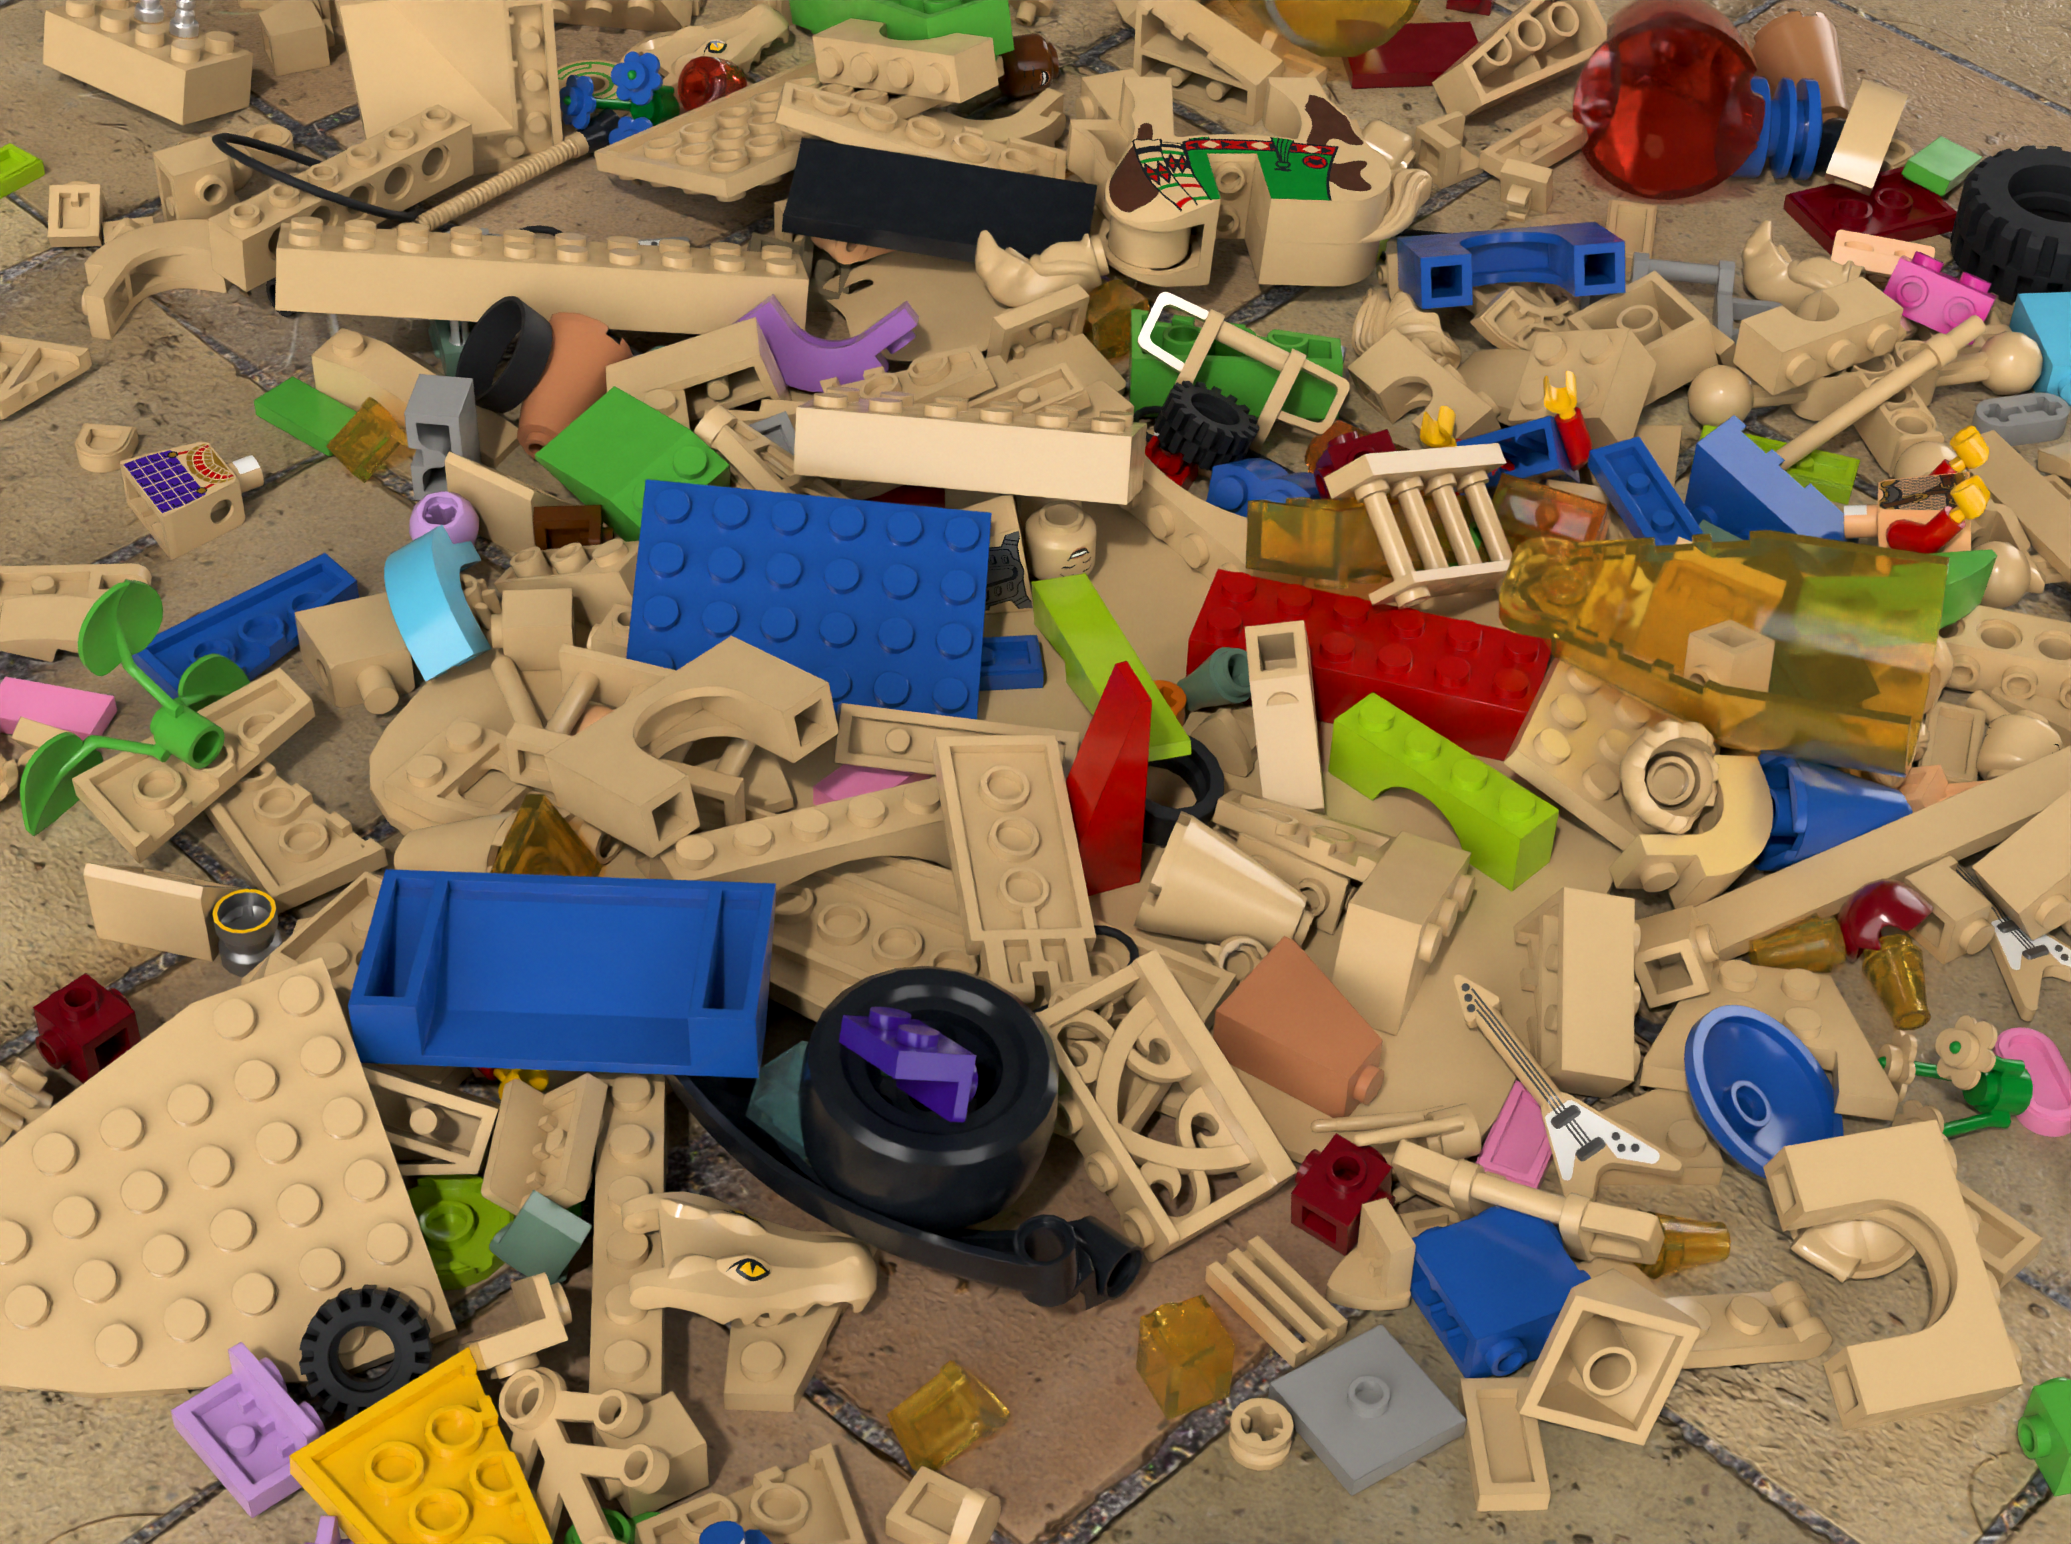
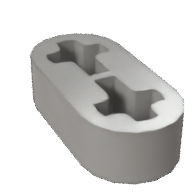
M2045 392L1991 398L1977 404L1971 425L1975 426L1980 434L1995 430L2010 446L2047 442L2059 439L2063 435L2070 407L2064 399Z

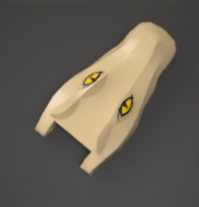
M763 3L745 10L734 17L712 24L684 26L676 31L661 32L648 36L628 50L620 60V63H624L626 54L631 51L637 52L640 55L645 53L654 54L660 60L658 72L665 76L662 85L672 86L674 88L673 95L679 102L687 94L696 90L722 88L727 79L732 83L735 82L739 69L744 74H747L753 61L757 63L760 61L763 48H769L776 38H779L784 44L788 42L789 24L779 11ZM712 57L719 58L722 62L713 60Z
M685 1191L642 1195L626 1201L621 1206L622 1223L626 1231L632 1234H643L659 1230L663 1267L638 1272L629 1280L630 1304L639 1309L649 1310L666 1307L683 1309L705 1316L722 1325L737 1318L741 1319L744 1325H749L761 1314L769 1313L771 1322L775 1323L790 1313H796L798 1317L804 1316L817 1303L828 1307L834 1303L847 1302L852 1305L853 1313H859L865 1308L876 1290L877 1268L869 1248L856 1238L815 1235L758 1218L712 1197Z

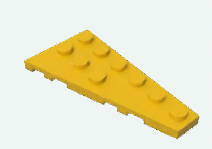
M469 1347L289 1455L290 1474L329 1516H337L338 1526L354 1544H552V1539L514 1452L509 1451L500 1430L498 1414L490 1395H485L479 1381L477 1365Z

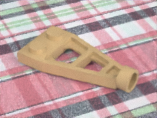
M717 405L707 412L694 430V433L715 452L719 450L756 490L859 500L826 477L794 475V456L743 421H738L734 415L721 405Z
M462 715L457 717L383 780L385 799L430 821L441 824L527 808L539 796L559 807L556 803L554 792L516 783L513 788L494 804H486L461 797L462 794L491 769L499 770L510 778L506 736ZM559 807L560 810L554 817L560 821L568 838L570 856L580 858L584 855L600 864L609 863L616 857L624 842Z

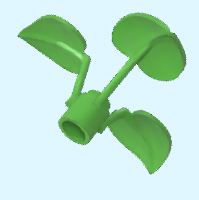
M125 579L123 583H118L106 591L93 604L79 632L78 654L84 667L96 676L107 675L121 663L125 671L162 705L153 716L150 724V731L154 735L156 743L153 745L98 735H90L82 742L80 737L72 732L58 734L46 741L26 764L20 783V801L25 829L34 837L80 800L76 796L72 778L103 762L101 753L96 750L98 748L150 755L161 762H166L172 754L195 769H202L211 764L222 750L225 739L223 729L197 713V711L251 682L236 663L223 655L212 653L199 658L185 670L178 685L179 697L172 699L135 664L132 655L141 652L152 642L163 618L161 598L157 591L145 582Z

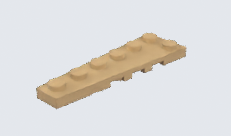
M786 81L779 97L775 122L785 125L787 129L797 134H812L834 143L1065 180L1066 151L1013 137H1009L1005 145L983 139L982 130L964 126L961 133L942 129L937 124L936 118L920 114L918 117H913L907 121L899 119L894 110L887 106L867 101H858L851 97Z

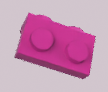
M1918 251L1915 252L1913 259L1905 255L1900 257L1883 293L1904 308L1902 316L1943 334L1948 333L1972 315H1977L1983 322L1985 321L1997 298L1996 295L1988 292L1991 283L1967 272H1963L1960 279L1941 272L1944 265L1942 261Z

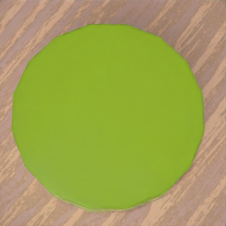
M474 1174L428 1175L417 1179L418 1186L407 1191L442 1290L463 1289L486 1280L505 1264L504 1261L491 1252L489 1244L493 1237L503 1227L513 1221L515 1217L511 1212L482 1196L481 1188L484 1179L482 1176Z

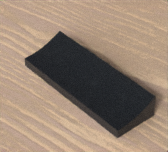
M802 137L793 180L783 213L782 232L975 263V253L980 232L987 230L1000 248L1005 250L1011 247L1024 257L1030 259L1034 254L1041 255L1045 249L1057 242L1081 241L1084 234L1087 233L1090 237L1098 185Z

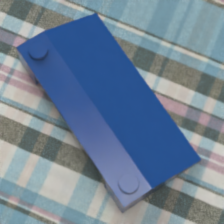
M385 869L348 1002L353 1040L360 1062L759 1078L766 1032L776 883Z

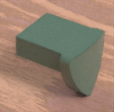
M533 1190L514 1220L493 1237L489 1244V1249L502 1261L527 1277L545 1272L550 1285L557 1282L562 1285L568 1274L570 1260L582 1245L592 1225Z

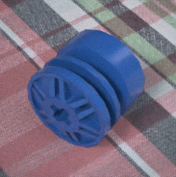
M1732 76L1729 79L1722 105L1719 141L1720 164L1725 177L1757 178L1762 172L1767 157L1769 158L1772 176L1775 179L1785 178L1789 170L1795 180H1807L1811 176L1821 143L1823 127L1821 94L1818 82L1813 78H1801L1795 88L1794 81L1791 78L1783 77L1778 82L1773 99H1771L1768 80L1765 77Z

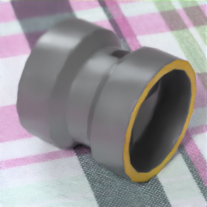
M242 889L223 896L215 904L212 915L216 934L220 938L218 947L222 965L229 973L244 977L282 944L280 931L277 929L279 921L275 901L269 894L260 890Z

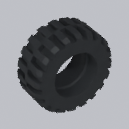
M2035 145L2022 146L2018 151H2013L2010 148L2002 150L1993 157L1989 156L1981 161L1969 172L1965 179L1950 239L1952 244L1951 252L1962 273L1967 272L1991 283L1988 292L1998 295L1999 300L2013 305L2016 302L2017 294L2071 292V152L2063 151L2062 147L2048 146L2046 149H2037Z

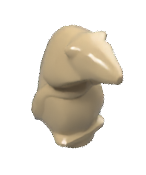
M1764 220L1757 226L1752 235L1747 239L1741 255L1744 266L1743 282L1749 292L1758 300L1781 303L1794 315L1806 296L1821 289H1829L1859 277H1866L1865 267L1856 266L1851 260H1848L1844 265L1823 257H1813L1803 261L1799 259L1792 260L1782 244H1774L1772 224L1769 220Z
M987 230L981 231L975 253L977 275L987 285L989 293L996 301L1010 307L1017 308L1042 298L1049 292H1057L1077 283L1088 294L1102 284L1101 276L1110 274L1099 234L1089 237L1088 233L1084 234L1081 241L1057 242L1045 249L1041 255L1034 254L1030 259L1024 257L1011 247L1005 250L1000 248Z

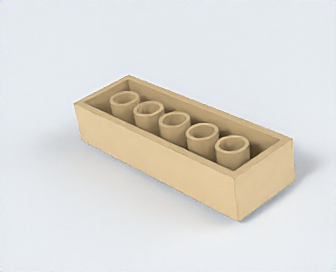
M827 387L826 393H815L814 399L796 407L794 475L1127 505L1142 490L1147 423L1133 422V414L1129 412L1100 411L1099 417L1081 418L1078 417L1077 408L1045 406L1044 412L1024 413L1023 404L1009 401H991L989 407L978 409L968 408V399L951 396L935 397V403H913L914 394L905 392H881L880 398L865 399L859 398V389L849 387Z

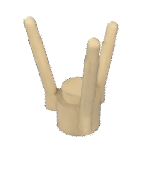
M1466 1103L1448 1108L1441 1105L1422 1111L1314 1120L1310 1126L1312 1131L1316 1133L1376 1129L1375 1131L1358 1133L1354 1136V1144L1360 1147L1400 1141V1139L1416 1138L1418 1145L1458 1162L1462 1159L1464 1160V1158L1479 1155L1482 1146L1476 1118L1472 1109ZM1402 1185L1391 1192V1195L1396 1197L1394 1206L1416 1195Z

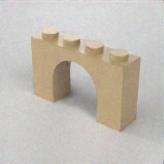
M730 636L544 754L556 803L559 807L653 858L700 827L689 776L659 760L665 753L694 740L727 736L748 740L795 763L837 735L839 730L829 682L736 637Z
M1937 1119L1784 1146L1763 1167L1783 1232L1850 1219H1865L1879 1222L1896 1230L1912 1243L1922 1256L1930 1274L1933 1290L1932 1307L1927 1322L1921 1331L1846 1346L1823 1364L1844 1431L1998 1401L2023 1385L2021 1353L2016 1341L2007 1335L1999 1310V1286L1993 1273L1985 1268L1977 1243L1979 1235L1977 1219L1972 1208L1968 1204H1964L1956 1179V1155L1952 1145L1946 1139H1943Z

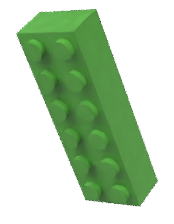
M789 0L792 23L811 30L812 34H817L853 18L885 23L887 37L894 40H924L953 33L993 38L995 61H997V55L1014 50L1008 0Z

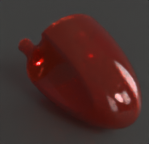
M1634 0L1624 5L1612 15L1607 22V38L1594 51L1583 67L1573 98V118L1577 123L1583 124L1581 150L1593 169L1603 179L1622 191L1635 196L1656 200L1681 199L1703 193L1719 185L1736 172L1749 155L1756 150L1758 146L1756 143L1759 141L1765 117V99L1759 93L1753 92L1750 84L1752 77L1758 70L1756 60L1742 34L1724 14L1702 0Z

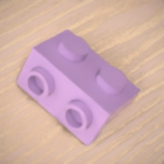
M239 1342L228 1349L232 1374L172 1409L171 1414L175 1429L247 1514L254 1518L302 1487L290 1474L289 1455L324 1435L326 1430L319 1415L309 1403L304 1401L297 1405L287 1394L285 1381L274 1363L267 1357L258 1361L242 1342Z

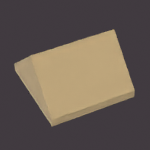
M450 451L444 461L448 492L458 493L470 501L479 517L477 535L516 553L530 547H536L533 526L534 507L575 506L510 475Z
M86 863L83 874L97 938L211 962L214 961L219 952L218 943L220 940L216 934L212 915L214 906L223 896L233 891L246 889L140 866Z
M1614 1268L1571 1288L1515 1407L1521 1415L1644 1446L1702 1328L1695 1319Z

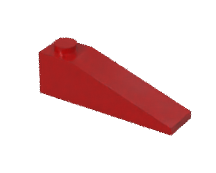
M1127 661L1114 665L1066 779L1088 896L1140 882L1152 699Z

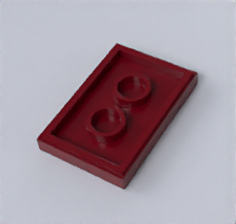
M1471 21L1337 26L1336 42L1351 88L1433 86V81L1478 43Z
M1904 167L1879 172L1870 196L1832 183L1787 194L1783 209L1830 255L1832 254L1838 230L1912 242L1952 232L1957 214L1938 194L1904 178V175L1901 174Z

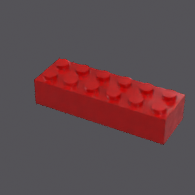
M1217 569L1188 640L1186 677L1219 648H1240L1247 652L1245 627L1304 620L1310 647L1317 721L1333 724L1335 718L1373 692L1470 754L1504 761L1551 665L1555 640L1534 636L1527 632H1515L1477 624L1470 620H1458L1425 613L1413 608L1398 609L1397 606L1388 604L1372 605L1371 601L1356 596H1345L1307 588L1300 584H1289L1251 576L1243 572ZM1251 696L1241 703L1252 706Z

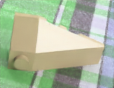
M341 328L311 355L315 386L318 391L367 417L368 424L407 437L404 412L419 374L445 376L423 359L345 328ZM476 406L481 463L496 468L520 445L517 439L518 427L500 414Z

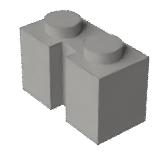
M419 374L404 412L408 448L416 449L410 465L414 500H421L426 495L438 491L448 492L444 461L449 451L482 464L473 378Z

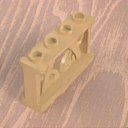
M1156 948L1136 958L1127 967L1049 1008L1035 1013L1053 1041L1059 1064L1056 1126L1063 1134L1072 1137L1085 1158L1084 1166L1090 1181L1099 1191L1107 1193L1120 1214V1225L1125 1237L1142 1248L1149 1262L1152 1263L1168 1252L1250 1205L1256 1204L1276 1193L1298 1172ZM1123 995L1132 1009L1116 1029L1102 1017L1092 1012V1010ZM1077 1026L1093 1032L1106 1046L1102 1051L1098 1045L1090 1041L1080 1040L1074 1042L1071 1046L1078 1049L1083 1054L1085 1060L1082 1066L1075 1067L1058 1042L1057 1036L1063 1028ZM1153 1042L1166 1063L1158 1065L1146 1060L1133 1049L1134 1043L1139 1051L1147 1056L1150 1053L1149 1043ZM1124 1065L1148 1080L1160 1083L1179 1082L1188 1098L1181 1105L1175 1121L1177 1146L1147 1138L1118 1123V1090ZM1093 1085L1092 1092L1090 1093L1087 1087ZM1194 1117H1201L1212 1136H1205L1199 1132L1196 1135L1200 1148H1196L1192 1137L1191 1122ZM1136 1164H1139V1165H1142V1166L1138 1169L1137 1166H1136ZM1235 1171L1243 1186L1210 1204V1188L1206 1175H1217ZM1180 1175H1188L1193 1189L1191 1209L1188 1214L1181 1217L1168 1216L1152 1192L1150 1185L1155 1183L1164 1185L1169 1191L1170 1203L1180 1191Z

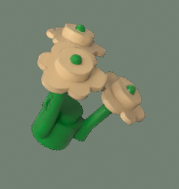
M1968 1015L1960 1017L1955 1024V1028H1946L1938 1035L1935 1043L1936 1052L1941 1057L1938 1064L1914 1061L1917 1053V1039L1914 1035L1907 1034L1905 1030H1896L1892 1037V1043L1884 1044L1877 1055L1878 1061L1898 1094V1103L1904 1100L1907 1086L1913 1082L1916 1075L1952 1081L1954 1086L1962 1089L1966 1102L1983 1113L1944 1123L1941 1112L1935 1106H1922L1918 1100L1912 1099L1905 1102L1903 1113L1895 1115L1894 1121H1892V1127L1937 1119L1942 1137L1947 1141V1137L1987 1127L2007 1129L2011 1124L2010 1115H2020L2030 1105L2033 1095L2031 1076L2022 1060L2001 1058L1991 1051L1997 1042L1998 1036L1993 1024L1985 1021L1977 1022L1975 1018Z

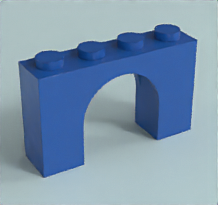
M1596 222L1397 237L1398 287L1403 292L1408 293L1421 309L1473 305L1472 287L1507 282L1554 284L1564 288L1574 297L1626 293L1625 241Z

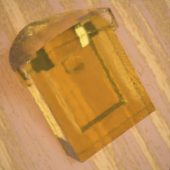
M368 397L361 404V409L326 446L354 476L364 483L400 444L408 448L406 424L371 397Z
M952 1359L939 1369L940 1373L886 1414L912 1469L917 1472L921 1466L936 1472L979 1437H990L1003 1427L1010 1418L1009 1410L996 1395Z

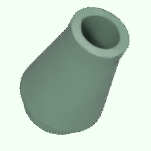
M1219 648L1190 675L1179 680L1177 685L1186 694V710L1196 711L1205 707L1246 701L1251 696L1247 652L1240 648Z

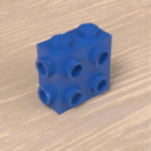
M1501 1206L1490 1207L1478 1216L1446 1227L1436 1226L1429 1228L1417 1237L1412 1238L1416 1249L1410 1288L1411 1296L1465 1378H1486L1491 1375L1505 1376L1516 1371L1523 1364L1538 1359L1571 1288L1591 1279L1590 1275L1584 1270H1579L1563 1248L1561 1236L1553 1223Z

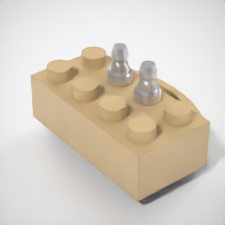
M66 0L64 6L45 10L43 64L180 125L248 108L250 104L253 53L235 46L234 36L221 31L204 33L200 31L199 24L194 19L195 12L193 9L195 8L196 0H176L177 9L175 17L172 19L164 16V9L159 5L160 0H140V3L137 4L129 0Z

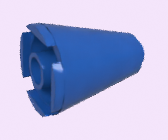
M1785 752L1761 753L1758 756V760L1771 793L1773 824L1768 842L1756 858L1759 864L1754 865V867L1759 871L1777 872L1913 813L1912 808L1907 803L1903 793L1897 789Z

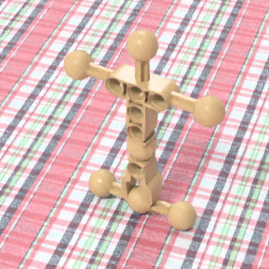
M1826 289L1818 290L1806 296L1800 303L1795 315L1805 320L1816 321L1822 291ZM2004 331L1989 338L1979 353L1958 355L1954 361L1941 370L1931 369L1853 423L1880 467L1889 473L1891 479L1928 476L1944 459L1951 461L1957 457L1953 450L1943 444L1944 436L1940 431L1936 432L1937 424L1935 418L1927 408L1932 402L1935 387L1981 381L1984 386L1995 394L2018 395L2031 389L2040 377L2043 369L2041 350L2038 344L2024 333ZM1908 340L1896 342L1892 352L1776 395H1771L1756 381L1748 379L1745 374L1734 366L1714 365L1699 372L1693 379L1687 392L1689 411L1694 419L1703 426L1711 425L1718 427L1733 415L1743 422L1752 408L1790 404L1791 409L1796 415L1804 419L1820 421L1919 353L1920 345L1924 341ZM1991 498L1984 512L1979 517L1971 519V551L1992 549L1997 554L1984 596L1979 605L2004 609L2018 603L2025 592L2043 593L2045 584L2066 581L2071 586L2040 554L2030 556L2031 543L2014 511L2005 504L1994 503ZM1878 557L1871 560L1863 571L1889 570L1892 562L1882 561Z

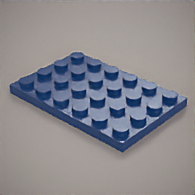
M646 479L626 659L678 670L728 637L733 636L829 682L836 718L838 705L846 703L977 719L992 513Z

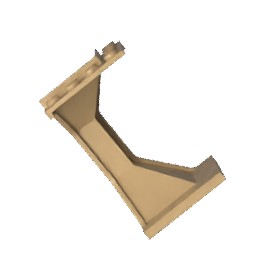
M318 0L322 19L328 18L332 27L342 26L365 140L421 113L427 108L439 104L472 124L474 174L471 176L504 172L563 141L552 0Z

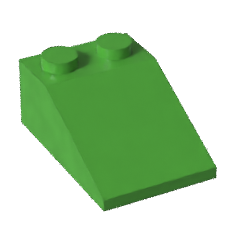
M616 386L611 388L535 454L536 461L585 505H601L603 522L609 527H613L614 532L625 542L639 541L646 479L731 487L730 465L694 432Z

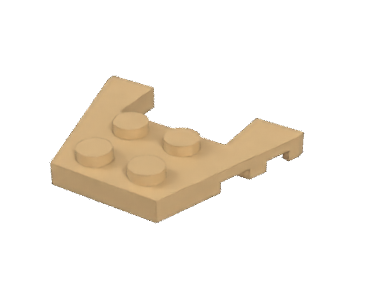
M1741 960L1714 961L1710 992L1679 1000L1643 1059L1639 1079L1640 1086L1688 1092L1684 1069V1051L1691 1028L1700 1018L1715 1008L1725 1005H1741L1761 1011L1783 1024L1810 1050L1822 1069L1833 1072L1834 1113L1894 1121L1898 1105V1094L1831 975L1817 974L1800 968L1780 969L1751 965Z

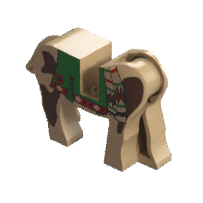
M1123 77L1118 119H1070L1066 155L1067 168L1078 175L1085 183L1098 185L1095 204L1110 222L1100 236L1107 264L1130 279L1154 287L1175 288L1208 285L1215 239H1245L1258 284L1336 287L1358 283L1373 272L1376 266L1380 241L1398 235L1412 224L1417 211L1430 197L1433 178L1428 172L1420 169L1391 170L1386 159L1364 141L1357 119H1350L1328 99L1316 77H1268L1262 121L1264 127L1278 137L1243 134L1175 136L1172 77Z

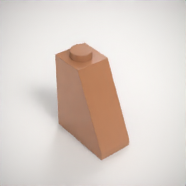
M1286 936L1272 948L1215 1012L1213 1039L1229 1064L1332 1118L1350 1116L1360 1103L1368 1105L1375 1098L1382 1085L1384 1070L1379 1068L1383 1040L1294 940Z

